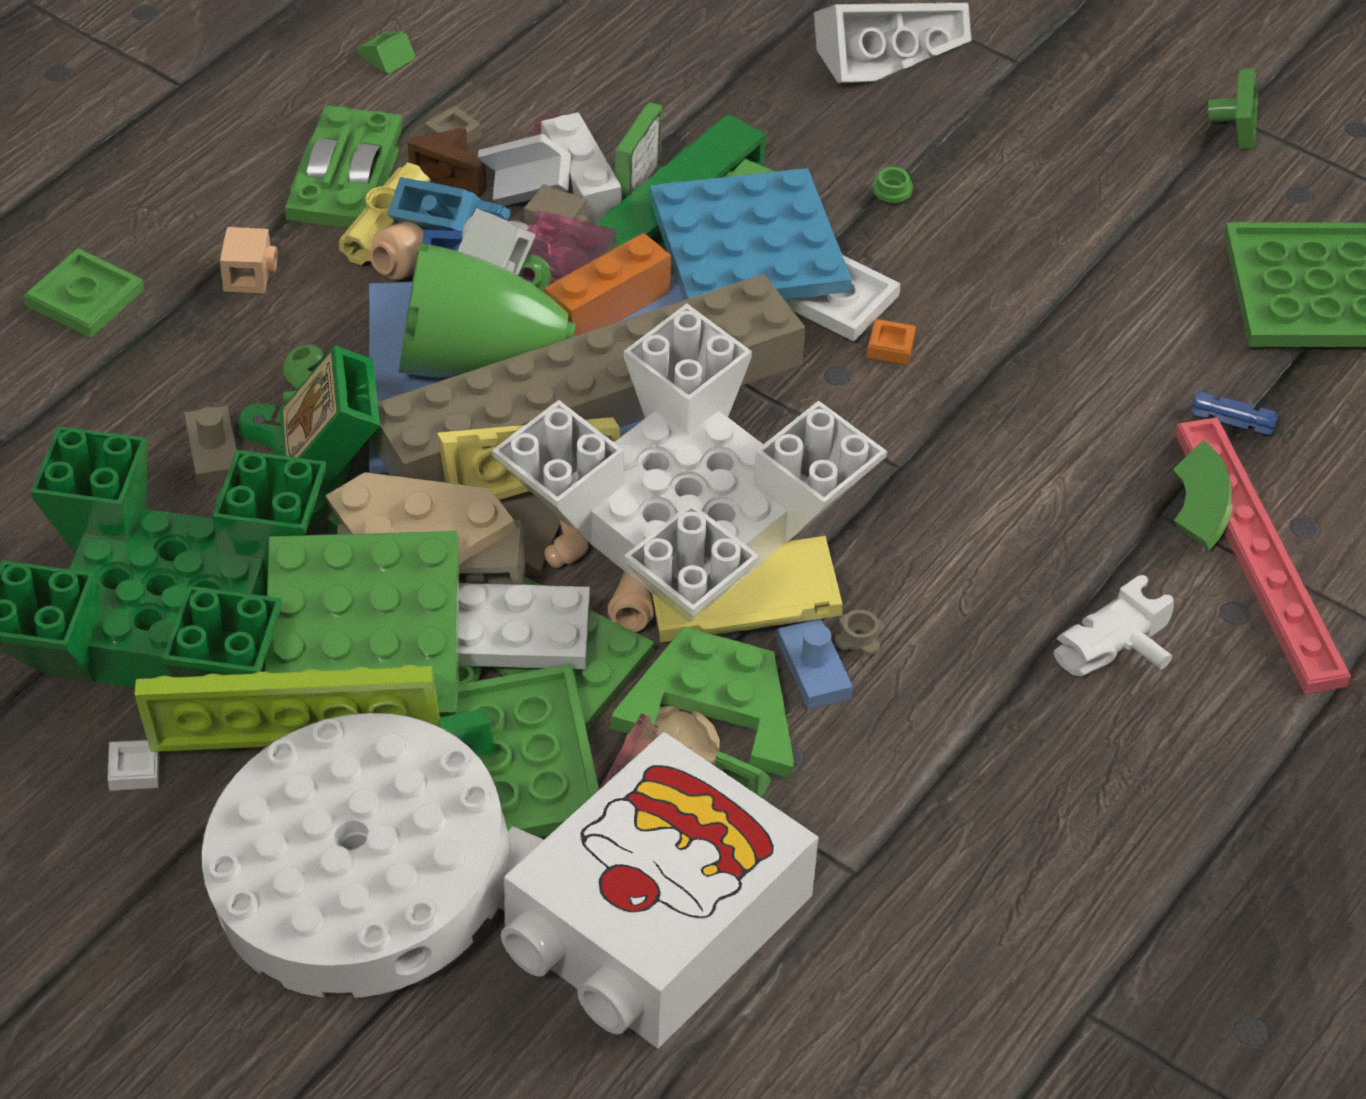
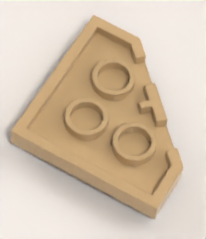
M364 472L325 496L328 505L349 534L457 531L459 535V564L517 530L514 519L490 488Z

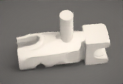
M1143 575L1137 576L1120 588L1118 598L1094 614L1083 618L1082 624L1084 627L1079 624L1073 625L1058 636L1057 640L1062 645L1054 650L1057 662L1070 674L1084 676L1112 662L1117 653L1123 648L1127 650L1133 648L1160 670L1164 669L1170 663L1172 655L1150 639V637L1168 624L1174 608L1173 597L1171 595H1163L1158 599H1147L1142 595L1141 589L1147 585L1148 578Z

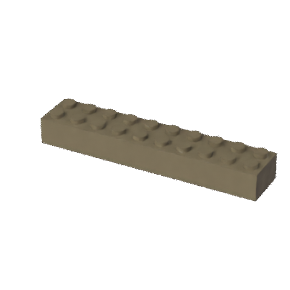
M761 274L379 401L380 426L371 435L370 443L390 476L445 483L437 434L439 432L526 425L558 400L584 420L613 417L620 428L644 420L645 416L624 359V350L685 304L690 305L752 351L751 360L740 386L802 365L805 326L766 275Z

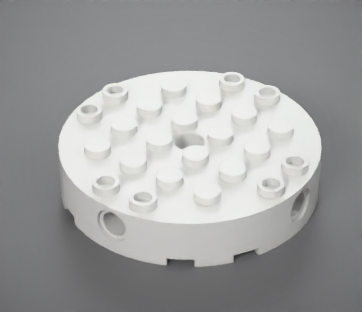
M379 713L352 714L325 719L280 738L253 757L233 777L216 802L208 820L202 847V870L209 897L228 940L240 957L259 974L264 972L268 976L281 981L284 988L302 994L324 997L325 992H352L354 998L387 993L416 983L452 962L473 943L472 935L480 928L486 918L492 919L503 897L504 876L508 868L510 843L495 784L480 758L466 744L444 729L415 718Z

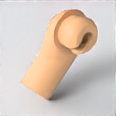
M561 520L560 526L563 534L554 540V544L547 546L544 552L547 562L553 568H560L565 563L568 565L583 557L588 550V541Z

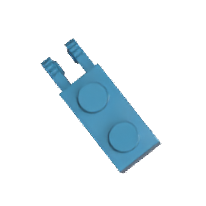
M400 177L387 215L396 223H415L423 230L463 231L465 223L473 216L476 208L506 221L509 220L511 212L500 204L482 201L474 193L465 189Z

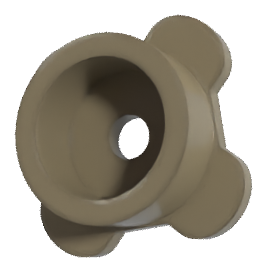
M853 610L840 617L839 625L842 627L841 632L835 636V645L839 649H850L855 652H863L866 655H873L879 651L880 643L877 641L878 636L884 632V623L880 619H877L873 613L866 610Z

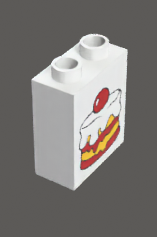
M663 732L504 876L505 928L501 931V940L511 958L528 973L540 977L544 976L551 969L577 988L578 998L582 1007L600 1027L613 1034H621L629 1027L659 1049L812 897L818 836Z

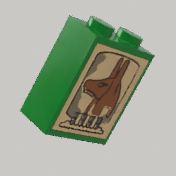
M335 345L280 410L283 456L326 461L327 469L320 487L322 490H325L380 426L373 359Z

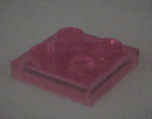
M538 210L527 231L536 234L528 254L538 255L546 260L551 269L552 279L550 284L612 251L616 244L617 230ZM530 267L524 271L523 278L534 281V270Z

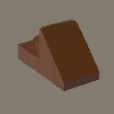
M465 128L413 137L408 141L409 163L419 166L421 171L429 177L430 181L445 186L465 189L474 193L479 198L487 189L486 164L478 159V155L467 152V132Z

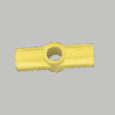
M406 163L404 167H399L384 186L373 188L367 193L365 197L366 208L339 239V249L348 257L350 262L362 266L366 261H371L370 249L374 235L381 229L397 224L387 213L400 177L430 182L429 177L421 171L419 166Z

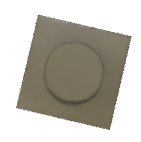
M453 106L425 123V135L465 128L468 145L481 137V124Z

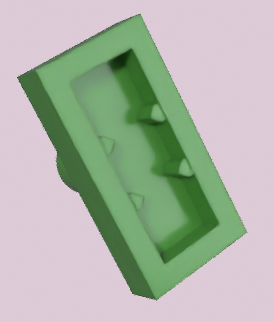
M1255 68L1239 69L1237 97L1209 99L1210 123L1236 121L1239 149L1255 148L1258 110Z

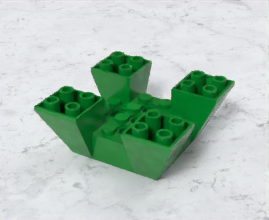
M57 426L30 492L31 498L75 553L70 569L1 561L0 652L48 676L135 688L136 679H153L159 676L175 678L198 677L208 674L243 675L261 672L282 607V598L267 596L269 537L305 536L327 469L326 461L236 450L213 518L147 509V438Z

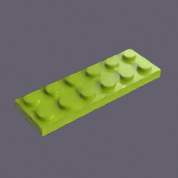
M405 665L400 668L378 669L357 667L351 670L333 671L310 669L302 672L208 674L198 677L175 678L159 676L153 679H136L135 699L151 752L268 747L280 738L308 725L325 719L352 714H394L415 718L440 727V715L432 666L418 667Z

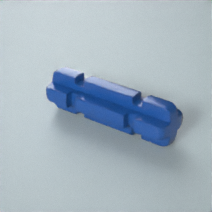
M1198 391L1192 404V414L1194 416L1208 419L1209 415L1215 418L1218 417L1220 423L1248 430L1249 426L1254 427V432L1267 436L1271 435L1274 431L1277 421V412L1261 407L1260 411L1254 410L1255 405L1222 396L1220 400L1214 399L1215 394Z

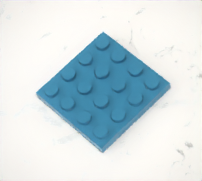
M808 168L650 185L649 199L666 250L671 255V264L683 300L761 274L766 275L784 300L850 292L851 276Z

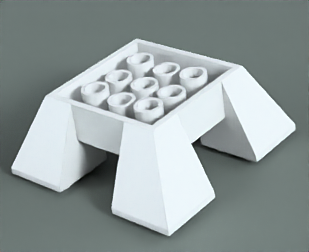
M685 304L624 350V359L645 416L643 421L617 441L612 442L558 400L494 448L492 456L561 521L631 577L642 583L646 589L690 623L821 515L886 458L887 451L820 401H817L765 444H762L728 418L751 360L752 351L690 305Z

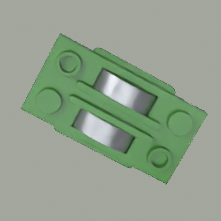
M325 105L314 135L309 139L291 185L290 196L285 206L286 220L349 228L366 208L365 197L367 193L373 188L384 186L392 175L399 155V148L396 144L402 130V115Z

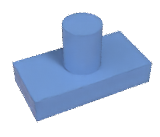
M822 619L778 628V645L807 709L852 699L853 686L831 641V632L824 626Z

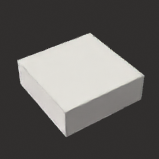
M147 740L109 742V791L158 788L160 751L151 752Z

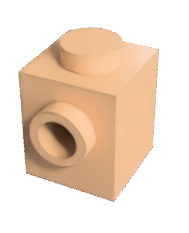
M227 227L220 257L224 292L265 294L269 271H276L277 247L270 246L269 229Z

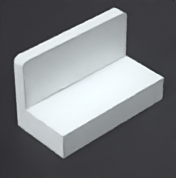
M543 134L478 150V159L495 170L493 201L501 206L531 200L543 184L562 191H568L571 154Z

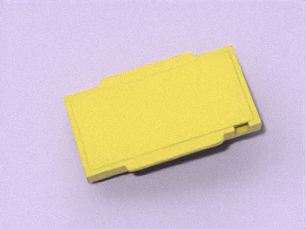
M826 536L788 541L690 623L651 593L660 643L673 641L683 627L715 635L842 616V600Z

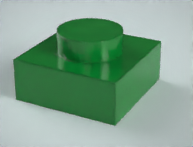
M487 708L475 711H462L455 715L439 718L440 728L461 740L477 756L495 753Z

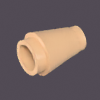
M624 572L608 605V614L612 622H616L633 632H638L653 618L651 592L638 580Z

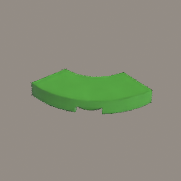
M1203 440L1173 469L1176 479L1186 490L1184 506L1174 522L1178 530L1210 550L1223 534L1232 513V483L1227 468L1219 454Z

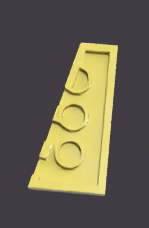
M613 417L585 420L612 442L617 441L621 437L620 427ZM525 425L437 433L445 483L490 488L498 500L529 491L492 456L494 448Z

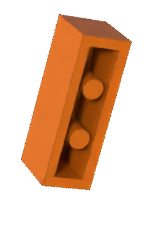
M643 233L546 286L545 293L568 312V322L575 323V337L617 323L669 294L671 255Z

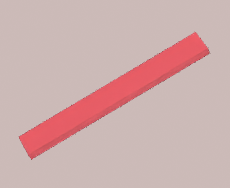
M1218 417L1177 424L1175 436L1185 456L1204 440L1219 454L1227 468L1232 483L1231 504L1233 508L1224 534L1304 694L1348 687L1351 675Z

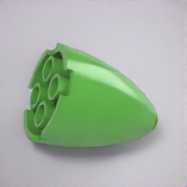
M419 243L398 373L434 378H452L574 337L575 323L568 322V312L550 296L507 269L460 251Z

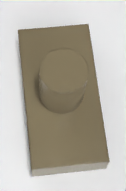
M228 406L205 407L196 411L184 412L197 486L225 482L236 452Z

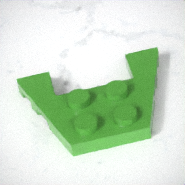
M683 627L613 712L609 729L651 740L661 704L675 706V708L689 712L696 711L707 717L754 729L756 733L748 764L770 774L788 779L790 777L794 758L774 651Z

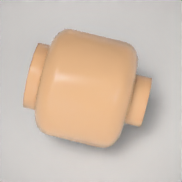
M400 222L381 229L374 235L370 249V259L374 268L384 277L393 281L413 276L419 243L423 241L424 230L411 222Z

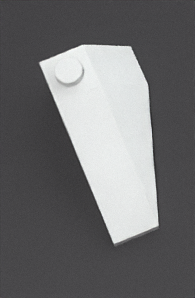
M968 3L835 4L814 12L817 52L838 83L874 82L971 41Z

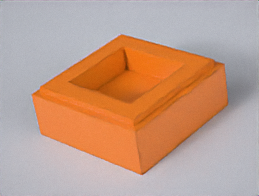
M875 319L868 344L867 358L908 365L916 326Z

